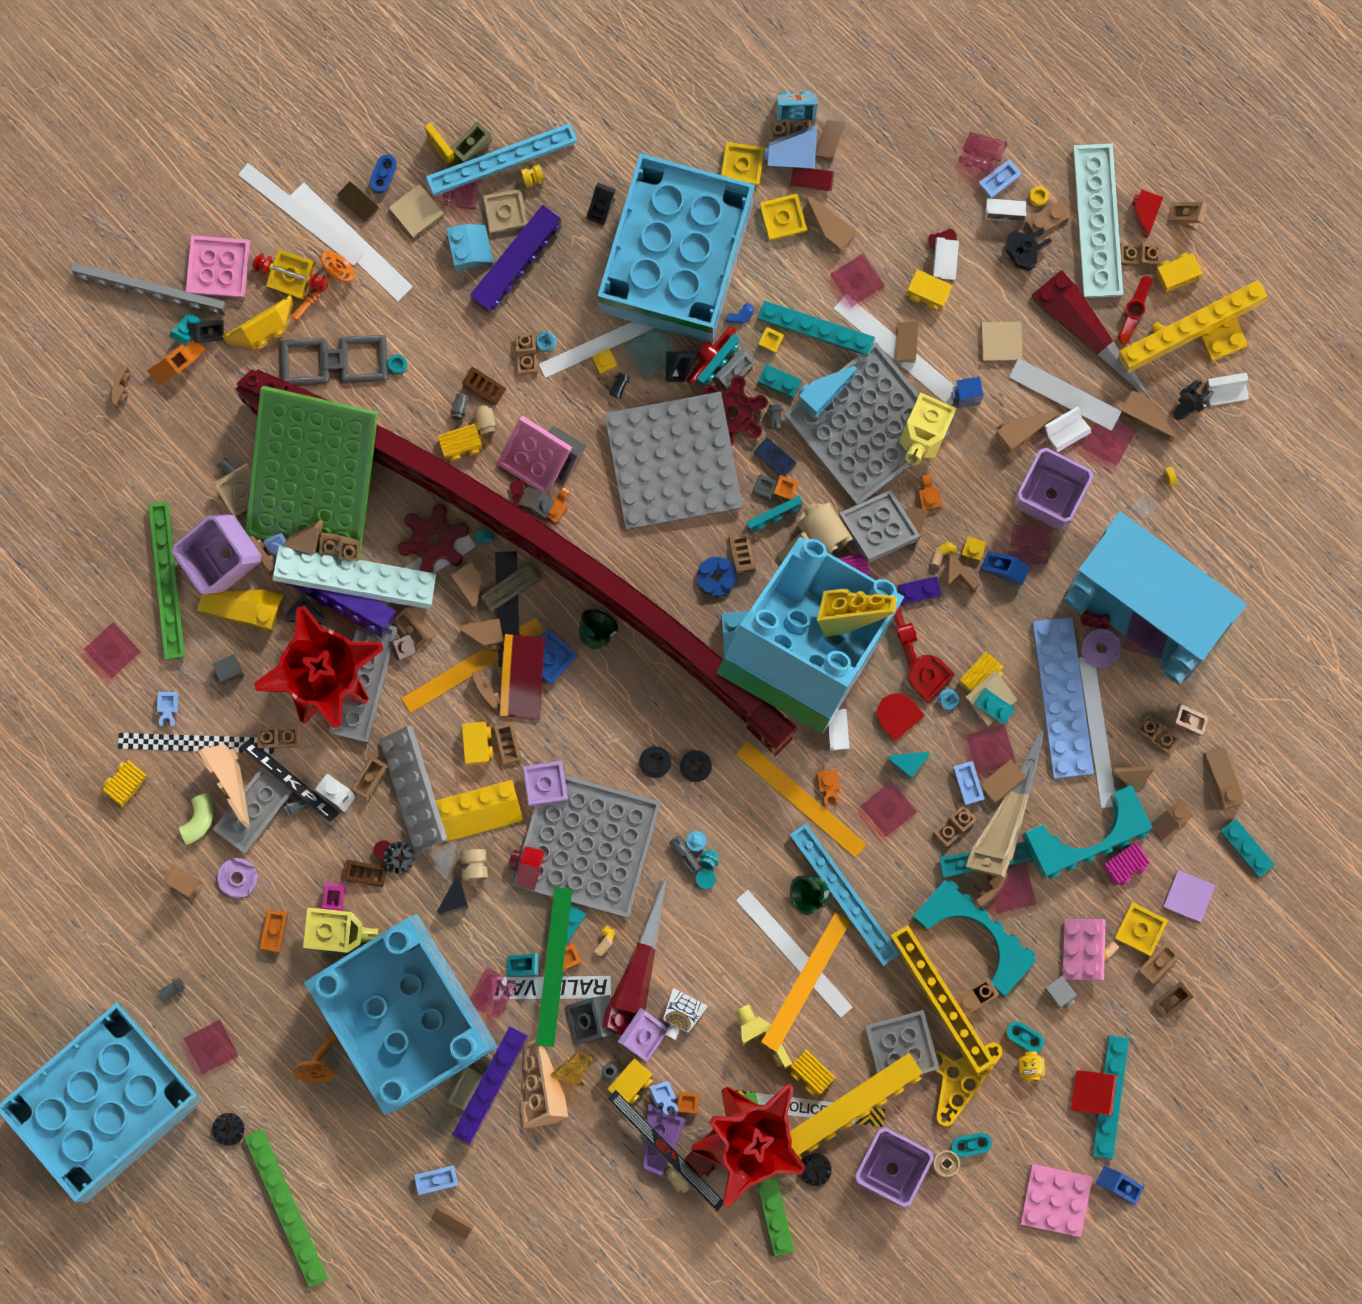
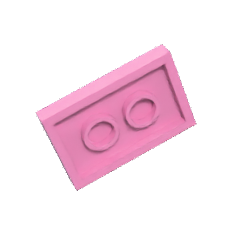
M1065 919L1063 978L1065 980H1104L1105 919Z

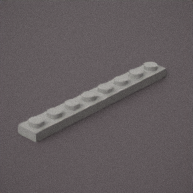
M73 263L71 268L73 275L79 280H94V283L102 286L110 284L115 289L122 291L129 289L137 295L149 294L151 298L156 300L164 298L176 305H181V303L188 304V307L192 309H207V312L219 315V313L225 314L227 308L224 301L76 263Z

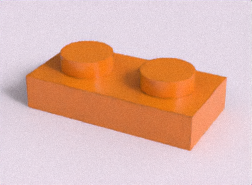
M267 910L260 945L261 950L281 953L288 918L287 912Z

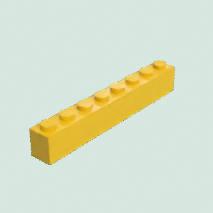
M1256 280L1120 350L1118 359L1128 374L1265 304L1268 295L1260 281Z
M907 925L892 934L890 937L891 942L900 953L903 961L975 1075L978 1076L993 1067L995 1064L994 1060L910 927Z
M910 1053L906 1054L790 1131L792 1138L791 1147L800 1159L803 1158L801 1153L806 1150L810 1153L818 1148V1142L825 1139L827 1142L836 1136L835 1131L842 1127L845 1130L853 1125L852 1120L859 1116L862 1119L871 1113L869 1109L874 1105L878 1108L888 1102L886 1097L893 1094L895 1097L903 1092V1086L909 1082L913 1085L921 1080L920 1075L923 1072Z

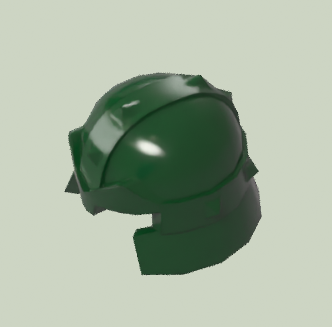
M585 610L581 615V622H579L580 639L593 650L600 649L603 646L607 647L610 639L619 629L612 617L599 610Z
M796 876L790 885L791 902L799 913L811 915L816 910L827 906L826 902L830 899V889L824 880L816 876Z

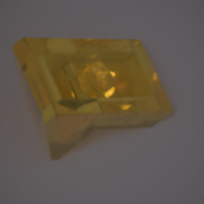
M577 1051L550 1074L551 1078L584 1087L580 1074L594 1063L591 1055Z

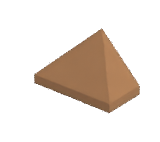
M1155 766L1114 768L1112 775L1126 787L1132 785L1136 792L1155 770Z

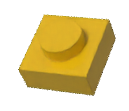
M766 327L758 346L776 354L784 335Z
M609 348L592 356V360L600 375L618 367Z
M968 536L961 556L980 562L987 542Z

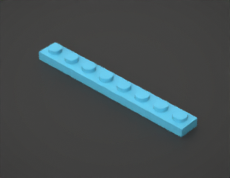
M569 123L426 176V182L432 195L436 196L576 144L577 138Z
M805 823L790 834L792 840L817 875L827 883L830 893L882 966H885L899 956L900 953L809 826Z

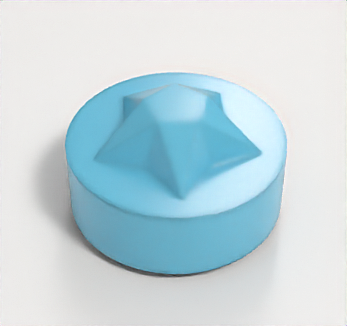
M541 332L537 336L536 345L541 351L549 352L556 347L557 339L553 333Z
M945 689L939 694L938 702L944 709L952 710L958 705L959 696L954 690Z
M699 831L691 832L686 839L687 847L693 852L703 850L706 846L705 835Z

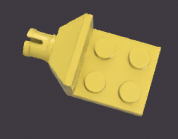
M920 393L899 441L904 449L908 451L905 460L909 464L912 457H914L912 465H918L921 458L936 457L957 408Z
M307 907L303 949L341 952L342 955H346L358 947L360 943H368L376 938L368 935H378V928L362 927V923L352 912Z
M749 1004L735 1011L742 1024L741 1043L743 1046L764 1034L766 1035L771 1024L760 1017H756ZM781 1044L778 1051H774L773 1059L778 1067L782 1066L783 1069H786L792 1065V1062Z

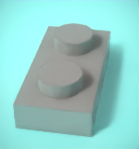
M742 348L715 376L722 386L729 390L732 379L735 376H743L755 364V361Z

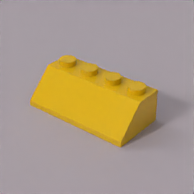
M513 780L436 800L448 839L446 842L523 821Z

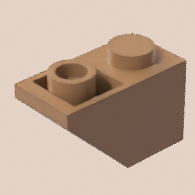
M987 978L955 998L965 1016H968L997 997L999 993L990 979Z

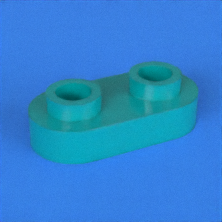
M1018 1021L1008 1025L1006 1035L1015 1044L1029 1052H1039L1043 1048L1044 1038L1040 1033ZM1017 1028L1020 1034L1018 1036L1013 1035V1029ZM1031 1039H1035L1037 1041L1036 1046H1031Z
M985 1133L961 1136L953 1140L951 1150L958 1157L982 1154L990 1150L992 1141L989 1135ZM982 1139L985 1145L979 1147L977 1144L978 1140ZM959 1143L964 1144L965 1149L963 1151L958 1150L957 1146Z

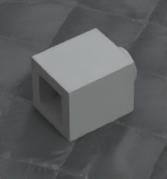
M1063 976L1044 989L1058 1008L1064 1006L1066 1009L1075 1002L1073 998L1076 996V993Z

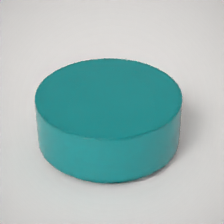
M396 354L389 358L387 366L392 374L401 375L407 370V361L402 355Z
M477 531L474 533V541L480 544H491L494 542V534L490 531Z
M702 869L697 873L696 883L701 889L707 890L715 885L716 876L713 871Z

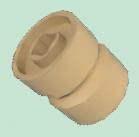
M486 850L461 851V864L464 865L461 869L462 880L476 881L488 879L487 866L484 865L487 862Z
M945 1150L939 1152L932 1161L933 1171L936 1175L943 1178L953 1176L960 1168L959 1157L952 1151Z

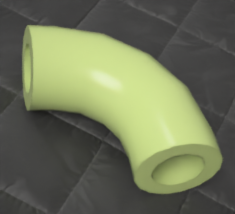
M210 793L201 794L191 800L194 808L193 817L190 822L179 827L186 845L204 836L211 826L214 808Z

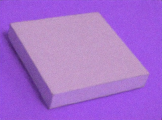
M562 761L522 767L528 807L568 801Z
M1177 870L1163 908L1201 923L1215 885Z
M640 1008L618 1042L647 1063L664 1038L668 1028Z

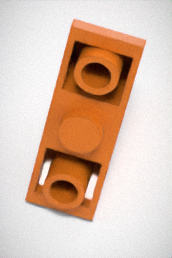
M194 340L187 346L180 343L147 371L160 386L192 363L205 348L201 343H195Z

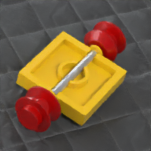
M278 249L274 263L271 256L265 259L262 253L253 260L252 266L255 272L262 270L263 275L270 272L266 286L304 299L307 287L311 292L317 289V294L325 292L328 287L325 275L319 278L318 273L312 275L316 262Z

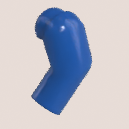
M746 303L738 314L728 313L727 323H746L753 316V306Z

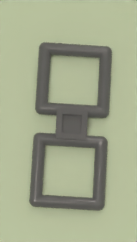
M386 336L341 337L339 339L340 349L328 350L326 338L282 340L280 343L282 380L293 385L327 384L329 382V371L340 370L343 383L386 381L388 379ZM379 343L380 373L349 375L347 344ZM320 346L321 376L290 378L288 347Z

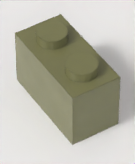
M477 121L451 147V150L454 152V158L460 164L476 158L492 142L491 133Z

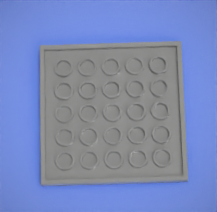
M877 342L873 344L868 357L860 354L839 370L842 371L853 366L857 368L855 377L816 419L798 403L784 413L785 418L856 505L866 501L908 468L914 461V457H912L910 464L905 460L908 451L904 449L899 441L919 394ZM947 430L944 439L950 435L949 430Z
M721 392L604 413L626 530L743 508Z
M564 775L568 801L535 806L512 886L549 897L554 896V887L573 889L571 903L629 918L661 802ZM525 846L545 851L535 890L515 885Z

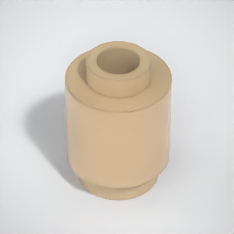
M487 406L477 407L473 413L477 431L480 432L481 436L494 434L497 426L492 408Z
M673 1166L666 1171L667 1178L677 1193L682 1191L685 1194L693 1188Z

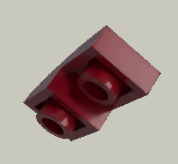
M793 167L790 186L832 191L834 172Z

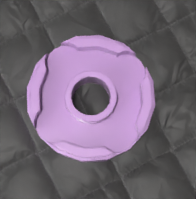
M1104 628L1091 631L1083 639L1081 646L1082 656L1092 667L1099 669L1108 668L1114 665L1120 657L1121 645L1119 638L1112 631ZM1104 644L1107 651L1099 653L1096 650V645Z
M234 858L222 864L218 871L217 881L224 894L231 898L239 899L247 897L254 891L257 886L258 875L256 869L249 861ZM235 873L243 875V880L239 884H235L232 881V876Z

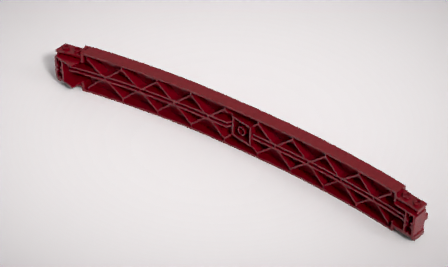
M251 369L236 383L238 386L235 388L239 399L257 417L260 390L263 386L328 400L259 369L256 371ZM377 424L373 461L421 486L481 522L609 609L667 654L748 725L746 729L775 757L793 740L792 735L798 729L776 707L717 674L723 661L722 657L670 616V614L651 601V599L550 527L544 525V523H541L487 486H484L474 478H471L412 442Z

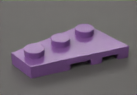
M648 1104L647 1122L674 1149L686 1119L669 1112L668 1118H664L662 1109ZM646 1139L643 1169L663 1176L668 1161Z

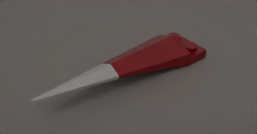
M1063 270L1059 271L1031 295L1045 312L1082 341L1136 390L1145 393L1147 398L1151 400L1150 395L1134 371L1126 373L1118 359L1120 350L1077 285L1071 281Z
M667 880L661 881L639 942L606 1008L602 1027L621 1036L639 1009L646 1010Z

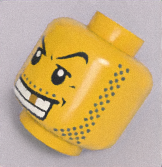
M1025 1052V1056L1019 1058V1076L1025 1082H1039L1040 1078L1045 1076L1044 1058L1038 1056L1037 1052Z

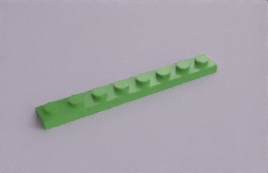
M169 502L151 503L148 506L165 660L185 658L175 556L172 553L173 536Z
M756 1092L743 1095L758 1104ZM775 1174L772 1178L757 1183L774 1256L795 1252Z
M264 1129L245 1136V1141L308 1286L312 1287L327 1280L328 1276Z

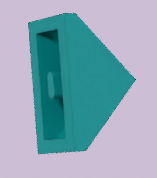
M929 752L889 755L888 762L911 780L928 759Z
M538 954L507 956V976H539Z

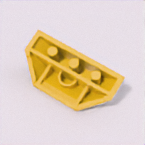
M287 296L237 328L224 334L222 337L226 344L254 350L256 348H263L268 344L267 341L272 338L277 339L285 333L284 331L287 330L293 307L291 296Z

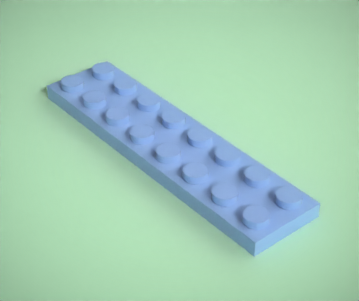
M1073 617L1033 621L1053 779L1093 775L1094 770Z

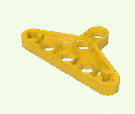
M989 1043L985 1045L989 1053V1047L997 1048L998 1056H992L996 1064L1002 1056V1048L997 1043ZM935 1051L936 1055H940L942 1058V1063L939 1065L940 1069L936 1070V1072L943 1077L936 1120L939 1125L947 1127L956 1120L993 1067L989 1068L984 1074L976 1076L965 1057L953 1061L942 1052ZM949 1067H956L959 1074L956 1078L948 1076L947 1070ZM966 1079H972L975 1082L973 1090H966L964 1088V1081ZM959 1095L963 1098V1104L960 1107L952 1104L953 1096ZM949 1104L957 1113L954 1114L952 1111L949 1115L950 1122L945 1121L943 1123L940 1114L947 1113L949 1108H945V1106Z

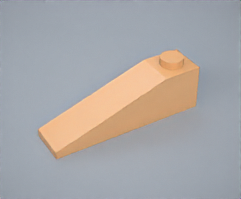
M225 744L199 750L198 752L209 772L217 780H220L217 785L226 796H229L227 801L239 821L248 827L250 823L240 765L237 762L239 757L233 748L229 749Z
M537 1038L526 1043L524 1046L523 1069L526 1071L525 1083L522 1082V1089L525 1090L524 1102H521L523 1128L554 1124L568 1117L565 1096L545 1047L536 1045Z

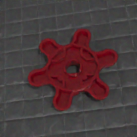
M735 376L731 381L730 389L726 392H721L731 446L738 432H746L751 438L761 436L762 428L754 421L753 416L756 411L762 410L768 405V400L764 395H758L753 398L746 396L744 392L746 381L742 376ZM709 385L704 388L703 395L720 391L713 385ZM729 408H737L738 415L736 417H729L727 415Z
M443 504L435 505L432 509V516L427 520L420 519L414 513H409L404 518L406 526L412 530L413 535L410 540L401 542L398 545V552L402 556L418 554L422 560L420 571L433 573L435 563L441 559L447 560L452 566H459L463 561L461 553L455 549L454 544L457 539L468 535L469 527L465 523H459L454 526L449 525L445 519L447 508ZM429 535H438V542L435 544L429 543Z

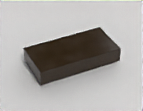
M351 181L337 194V197L365 222L379 209Z

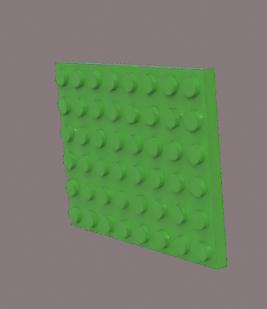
M263 386L260 390L245 530L247 535L268 539L282 533L287 540L290 536L321 519L323 521L322 533L341 535L360 541V560L378 412Z

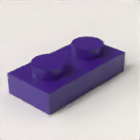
M937 576L898 585L900 595L904 596L902 605L941 597Z

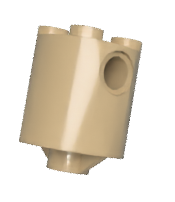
M813 503L802 511L797 526L802 533L805 532L809 539H816L822 542L826 547L827 553L839 552L846 547L847 543L853 540L848 529L830 503Z

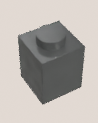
M527 487L519 505L532 514L546 518L555 500L543 491Z
M235 654L212 664L214 670H211L215 681L219 680L222 685L244 676Z

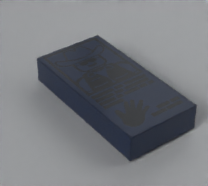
M768 437L754 450V453L781 476L785 477L796 465V462Z

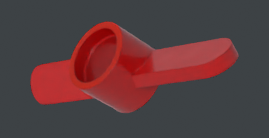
M1147 275L1140 279L1133 300L1127 303L1124 310L1126 318L1118 336L1121 344L1129 343L1137 322L1142 319L1145 313L1144 303L1152 285V279ZM1136 305L1141 309L1142 314L1140 316H1132L1128 311V307Z
M728 327L714 345L707 342L701 348L697 357L702 361L686 379L689 384L696 381L731 336L736 334L734 327Z
M899 606L894 618L897 625V634L909 667L913 660L916 659L912 643L918 640L913 623L905 624Z

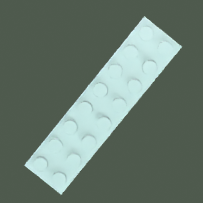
M1113 143L1074 145L1073 155L1084 298L1123 297Z
M279 545L272 581L431 609L436 574L363 560L339 559V556L319 554V552H314L312 555Z

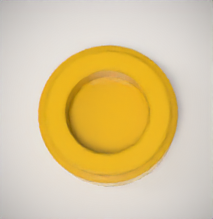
M1042 186L1032 188L1029 194L1030 203L1036 207L1044 206L1049 198L1047 189Z
M1173 467L1164 468L1167 485L1170 487L1177 485V478Z

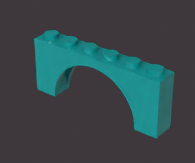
M1132 785L1114 792L1110 796L1114 810L1112 827L1105 839L1097 845L1087 848H1075L1064 845L1051 836L1044 824L1021 835L1042 879L1048 877L1051 880L1060 875L1059 871L1066 869L1069 872L1078 867L1077 863L1082 861L1085 864L1096 859L1095 855L1097 854L1107 855L1113 852L1112 848L1119 845L1122 848L1131 844L1130 840L1135 837L1140 840L1149 835L1148 832L1153 827Z
M944 880L912 918L927 931L936 923L949 918H966L983 926L992 936L998 952V965L991 982L997 992L1004 998L1037 959L1034 956L1036 954L1028 947L1024 949L1019 944L1020 940L1012 933L1008 935L1004 931L1005 927L997 920L993 922L988 917L990 914L982 907L978 909L973 904L974 900L969 895L964 894L963 896L958 891L959 887L954 882Z

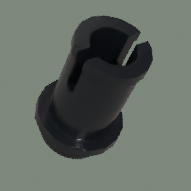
M618 372V375H615L616 380L609 395L621 399L624 388L630 381L628 380L629 376Z

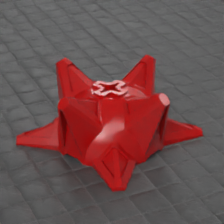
M305 605L296 609L294 638L288 643L280 657L279 665L254 682L255 690L287 692L292 696L300 722L307 723L319 710L332 728H338L341 726L343 700L363 704L369 701V697L358 676V671L384 650L382 642L352 641L337 632L322 628Z
M787 1083L765 1105L756 1104L729 1086L721 1090L725 1116H713L710 1119V1125L717 1134L692 1144L691 1149L692 1153L724 1167L728 1172L722 1205L730 1208L750 1185H757V1183L772 1178L777 1173L802 1175L805 1165L791 1147L792 1138L787 1119L794 1089L792 1085Z

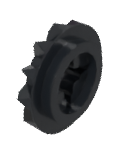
M658 746L645 749L639 759L641 771L648 777H663L671 767L669 753L664 748ZM650 755L656 760L663 758L659 762V770L655 766H649L652 762Z
M690 751L682 757L680 762V771L683 777L690 782H701L707 779L712 770L710 758L702 751ZM690 760L694 763L703 761L699 766L702 773L697 770L689 772L692 768Z
M398 841L390 844L383 856L386 868L396 874L407 872L409 868L413 867L412 864L415 860L414 850L405 842ZM401 852V855L406 857V859L401 860L399 863L398 860L392 857L399 856Z
M224 1113L218 1116L212 1126V1134L215 1140L226 1146L238 1143L245 1131L242 1119L233 1113ZM227 1120L231 1127H237V1129L230 1131V1138H228L226 1132L220 1131V1129L226 1127Z
M819 1153L807 1155L802 1160L805 1169L800 1176L805 1183L811 1186H820L829 1180L832 1167L827 1157ZM812 1161H814L817 1167L824 1166V1168H822L819 1171L818 1179L817 1175L815 1176V1173H807V1171L813 1168Z

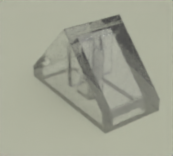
M456 840L429 853L440 875L446 882H448L459 847V841Z

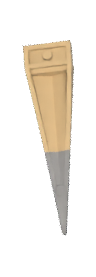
M1043 730L1039 732L1020 769L1026 776V779L1011 790L1003 799L989 824L973 846L966 864L968 869L999 877L1005 876L1010 860L1013 859L1044 737Z

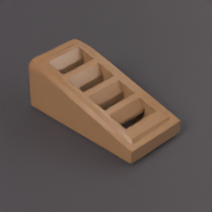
M749 532L729 535L736 574L756 571ZM746 538V542L735 544L734 540ZM747 546L745 550L736 551L737 547ZM740 554H749L748 557L738 558L737 556ZM750 560V564L739 565V562Z
M513 721L494 724L493 729L502 765L521 761L522 758ZM510 728L509 732L499 734L498 730ZM512 736L511 740L501 742L500 738ZM514 744V747L504 750L502 748V746ZM516 752L514 756L506 758L504 756L506 753Z

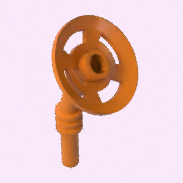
M326 251L321 255V263L327 271L326 280L328 284L333 278L343 282H350L354 279L355 271L344 257L331 251ZM314 289L312 292L310 291L304 297L303 303L291 315L294 320L297 321L310 305H314V302L320 298V294H317V289Z
M333 1030V1033L330 1032L329 1036H326V1040L310 1061L299 1063L294 1067V1075L298 1079L310 1083H324L333 1079L334 1069L320 1061L330 1046L335 1045V1041H339ZM300 1068H304L306 1073L301 1072Z

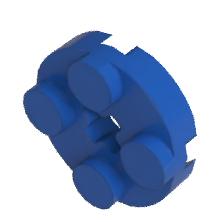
M710 557L700 564L697 571L699 588L712 597H721L728 594L736 582L735 568L726 558ZM714 572L722 575L718 582L715 579H711Z

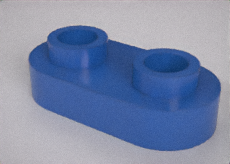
M382 155L376 163L370 178V186L376 193L386 192L397 169L396 160L393 156ZM390 164L391 166L390 168L385 169L384 165ZM379 181L384 183L382 186L376 185Z

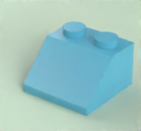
M463 224L446 228L456 272L494 263L485 225Z

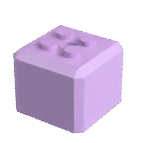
M1048 448L1040 449L1014 500L1015 507L1060 531L1067 529L1093 478V473L1091 469ZM1048 489L1055 490L1057 497L1049 499L1046 496V491Z
M230 514L208 516L175 543L172 548L173 555L199 593L202 594L225 592L261 562L262 556L236 517ZM226 547L230 550L229 558H226L223 554V550Z
M879 1129L873 1137L853 1178L856 1185L900 1208L911 1205L934 1157L932 1151L890 1129ZM889 1163L897 1165L898 1171L896 1174L891 1175L886 1171V1166Z

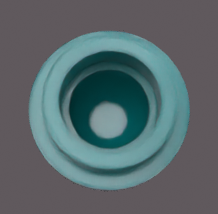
M707 849L700 855L699 864L706 869L713 870L719 864V855L715 850Z

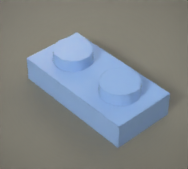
M1009 159L981 180L979 186L992 199L1021 177L1022 173Z
M973 761L954 766L953 770L964 805L983 801L985 798Z
M454 1165L414 1175L418 1195L459 1186Z

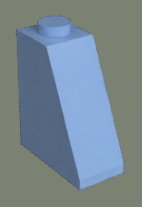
M811 126L769 142V148H765L764 160H768V166L815 168L817 126Z

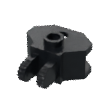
M1044 228L1039 229L1033 234L1014 231L1008 235L1006 253L1016 268L1028 272L1035 268L1037 255L1040 253V250L1052 243L1050 238L1043 240L1039 244L1036 242L1035 239L1041 237L1046 232Z
M1200 379L1195 380L1179 393L1181 396L1178 399L1180 404L1173 412L1176 420H1183L1190 413H1197V411L1201 413L1208 405L1207 402L1211 399L1214 392L1207 390L1200 396L1196 392L1202 384Z

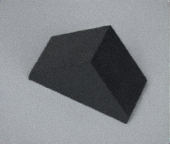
M457 876L437 910V913L441 916L469 907L461 880Z

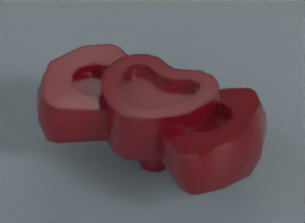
M951 228L941 233L930 234L928 244L932 249H935V239L937 237L945 238V240H957V234Z
M515 480L510 484L513 504L523 509L519 502L524 494L523 490L526 483L522 480Z
M1086 610L1080 616L1081 623L1084 626L1088 625L1089 627L1094 626L1106 629L1111 623L1108 614H1092Z

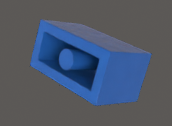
M980 376L956 380L955 387H953L951 392L952 402L956 403L957 409L980 405L984 396Z

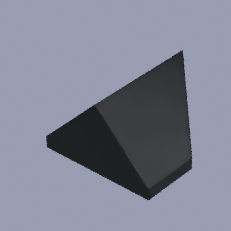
M666 351V382H685L692 365L698 358L697 354L699 351Z
M305 593L284 616L286 622L295 623L296 609L305 605L320 625H326L325 618Z

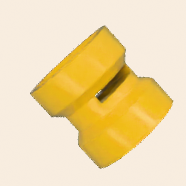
M539 164L534 165L531 169L525 168L521 170L526 188L532 187L535 183H545Z

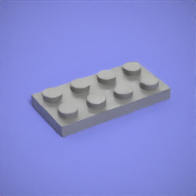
M263 766L244 789L250 825L248 827L244 826L230 807L213 828L215 832L244 854L248 852L294 793Z

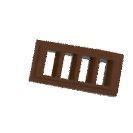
M471 367L462 381L463 387L494 405L498 404L506 391L505 387L474 367ZM475 375L477 378L472 385L470 382ZM482 379L484 382L480 389H478L477 386ZM490 384L491 387L487 393H484L485 388ZM497 388L498 391L496 392L495 396L492 398L490 395L492 394V392L494 391V389Z
M346 860L342 881L384 887L387 868ZM351 866L354 867L353 877L350 876ZM359 868H363L361 878H358ZM371 869L370 878L368 880L366 879L367 870ZM376 870L379 871L378 881H374Z

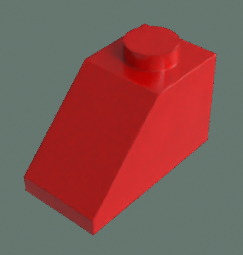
M1141 189L1139 195L1135 194L1131 205L1135 206L1133 214L1144 237L1148 238L1164 197Z

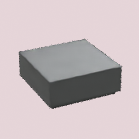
M759 474L752 493L771 500L778 481Z

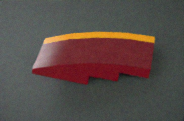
M505 634L500 716L540 719L545 637Z

